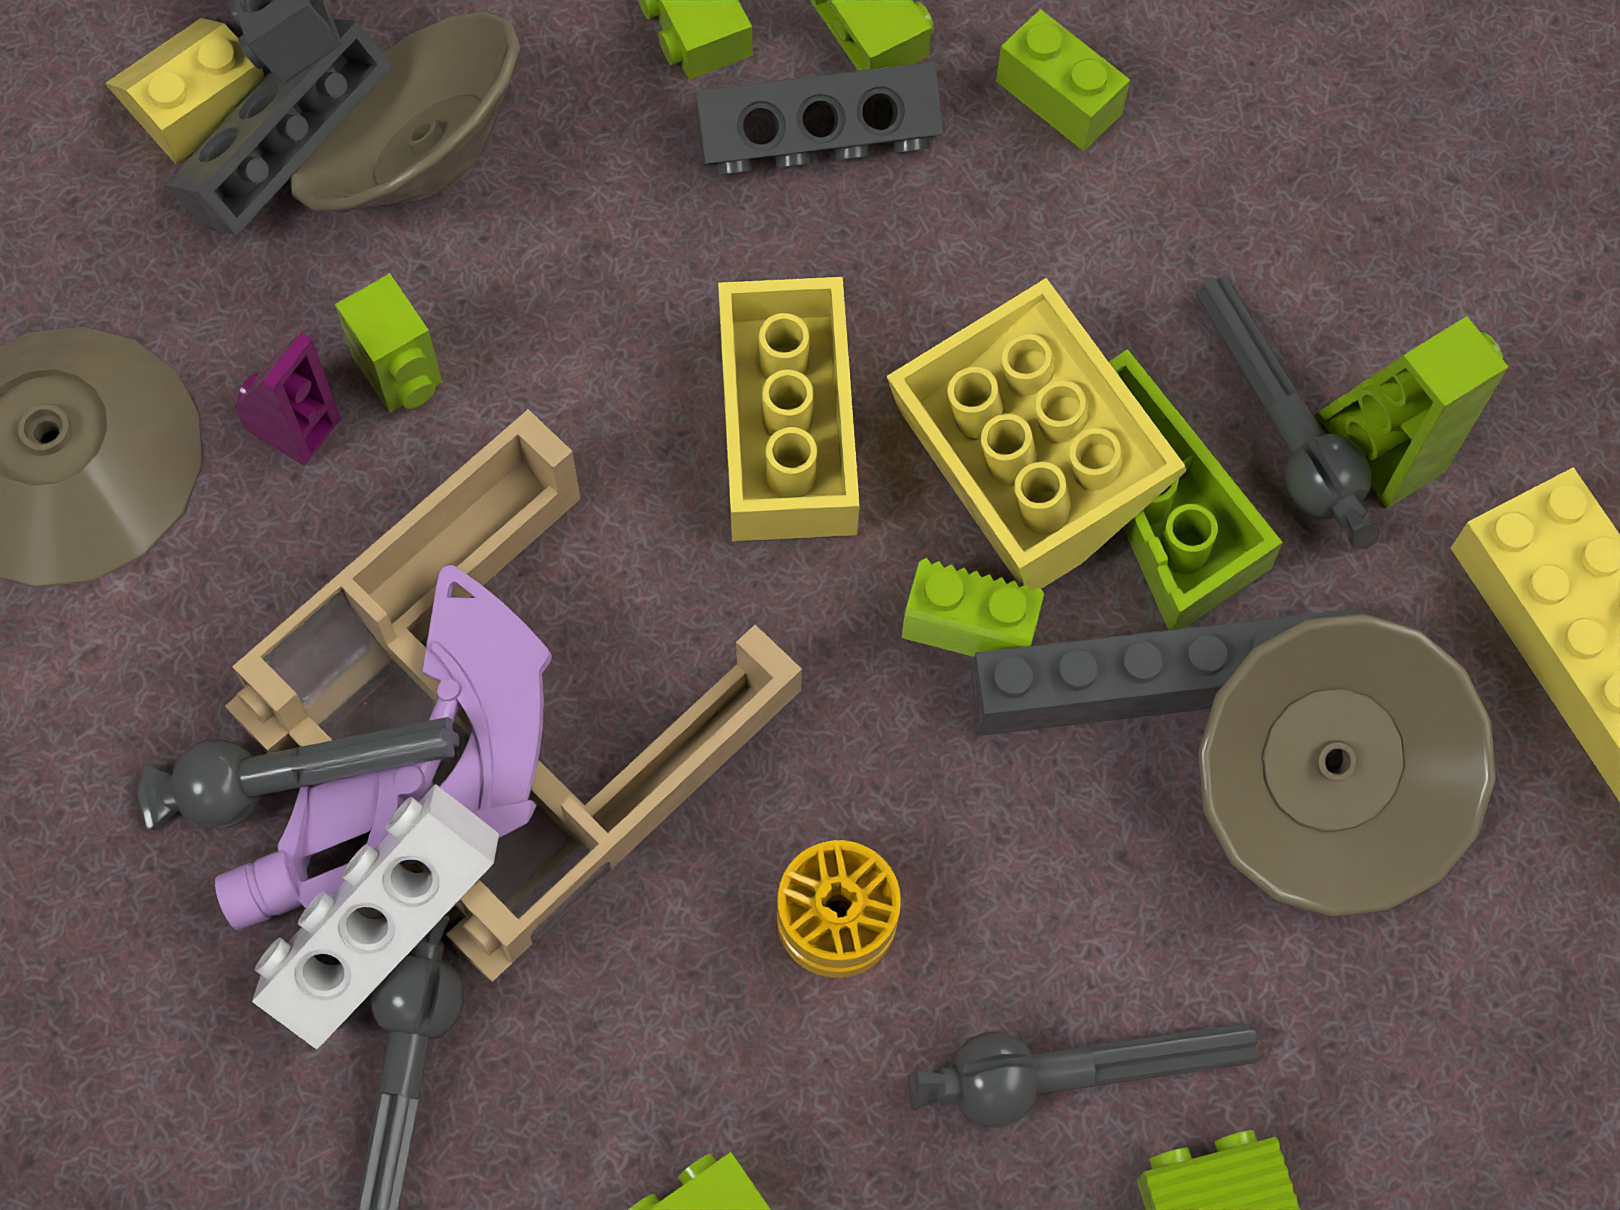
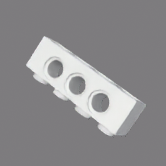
M436 784L419 802L413 797H409L401 804L386 825L385 830L389 834L375 849L368 844L364 845L345 867L341 875L345 880L343 884L331 896L324 891L319 893L299 918L298 925L302 928L288 943L281 937L275 940L262 955L255 967V971L261 976L252 1002L315 1049H318L494 864L499 833ZM404 860H417L424 863L430 870L423 873H413L404 869L400 862ZM362 907L375 908L383 913L385 917L369 919L362 916L356 909ZM328 954L337 958L341 963L336 965L324 964L318 961L314 955Z

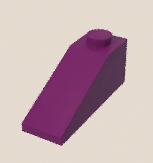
M302 332L272 357L260 373H254L246 379L239 390L237 402L234 405L246 431L303 466L306 465L341 420L312 338Z

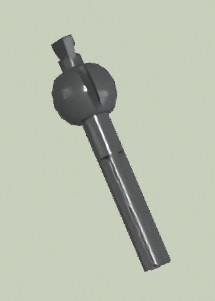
M1224 275L1217 280L1214 277L1207 279L1203 282L1205 287L1197 291L1196 296L1292 453L1286 462L1285 487L1289 499L1300 511L1318 519L1335 518L1340 528H1348V541L1352 548L1365 550L1374 545L1381 531L1375 523L1365 519L1368 510L1362 502L1371 487L1372 467L1367 454L1356 442L1336 433L1324 434L1228 276Z
M444 717L253 756L248 749L235 742L222 739H206L190 746L180 756L173 767V774L148 764L144 765L137 797L147 829L158 830L177 811H180L185 818L199 826L226 829L244 822L257 808L261 801V795L454 757V748L459 747V734L453 732L452 719Z
M446 915L370 993V1009L375 1021L385 1031L390 1033L356 1210H398L430 1039L443 1037L457 1023L464 1006V985L458 971L449 963L441 961L444 943L440 939L447 928L449 916Z
M1249 1023L1031 1053L1030 1049L1017 1037L1002 1032H985L971 1037L954 1053L951 1068L939 1069L934 1073L920 1070L908 1075L909 1099L912 1110H917L936 1101L941 1105L957 1103L960 1112L969 1121L982 1127L1003 1128L1020 1121L1034 1108L1038 1094L1257 1063L1258 1054L1255 1046L1258 1040L1255 1030H1250Z

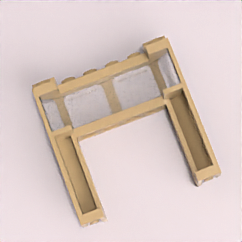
M527 409L232 667L244 688L225 707L264 753L267 754L429 721L439 697L437 688L441 682L422 673L426 647L420 641L429 633L439 571L447 565H454L483 586L580 500V493L572 450ZM459 585L453 587L451 598H470L472 596ZM754 625L736 641L737 664L586 805L538 760L533 785L528 800H532L536 807L528 823L498 838L494 864L445 914L449 916V924H452L459 917L462 918L446 934L453 949L493 982L801 691L802 668L762 630ZM463 707L459 708L452 724L453 732L459 734V747L454 748V757L441 759L432 780L433 784L439 787L459 762L473 726ZM420 861L412 865L401 864L404 869L410 872L423 873V863Z

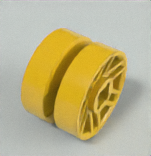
M826 841L804 850L787 867L778 890L777 926L786 951L803 968L825 977H850L873 967L887 953L895 936L901 907L900 888L896 876L888 863L879 854L864 845L852 841ZM839 901V906L847 910L846 916L838 918L837 913L830 909V903Z

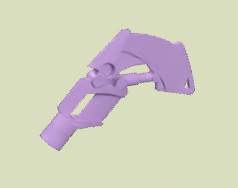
M447 565L438 574L422 670L425 676L441 682L437 688L439 697L429 720L449 717L452 719L453 724L459 708L463 707L473 727L459 762L440 788L498 832V838L527 824L536 807V804L532 800H528L535 777L543 730L544 697L542 673L551 662L552 656L548 648L531 629L501 600L456 566ZM456 585L461 586L474 598H451L453 587ZM441 759L324 782L312 788H309V786L300 787L292 815L277 845L278 851L258 858L253 863L248 862L221 873L215 878L216 895L229 924L235 930L242 931L269 920L274 915L279 916L301 906L307 908L311 901L322 891L331 896L345 881L341 875L347 864L308 879L307 868L311 855L369 831L367 844L375 849L389 834L385 830L386 825L401 804L409 797H413L419 802L434 786L432 780ZM404 860L400 862V865H412L418 861ZM423 863V872H426V871L430 870V869Z

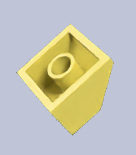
M200 18L107 81L106 86L172 161L177 164L198 150L265 76L262 68L258 69L247 58L239 44L238 38L225 23Z

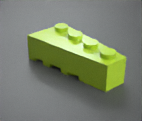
M1468 316L1360 383L1351 391L1314 414V417L1328 434L1336 433L1356 442L1365 451L1372 467L1370 488L1388 509L1447 471L1508 369V365L1504 362L1502 352L1495 340L1487 333L1480 332Z
M1127 349L1110 360L1109 363L1184 463L1186 472L1129 521L1123 529L1168 630L1183 629L1272 569L1283 542Z

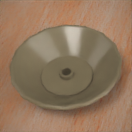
M489 11L454 15L411 33L384 51L383 54L393 66L290 177L292 196L316 212L349 210L421 200L440 192L457 181L476 163L488 145L520 53V45L514 23Z
M87 327L29 332L1 345L0 578L36 588L90 582L146 555L184 514L203 465L200 414L177 371L134 339ZM47 432H59L55 440L49 443L40 442L43 435Z
M1365 613L1306 619L1254 647L1216 693L1198 750L1203 812L1230 864L1275 901L1329 917L1388 911L1440 883L1478 837L1496 780L1491 719L1465 668L1420 630ZM1339 749L1343 755L1342 764L1337 770L1328 771L1325 765V758L1331 750Z

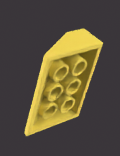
M1047 278L887 376L898 410L1020 587L1028 584L1031 590L1038 587L1042 589L1081 565L1186 472L1184 463Z

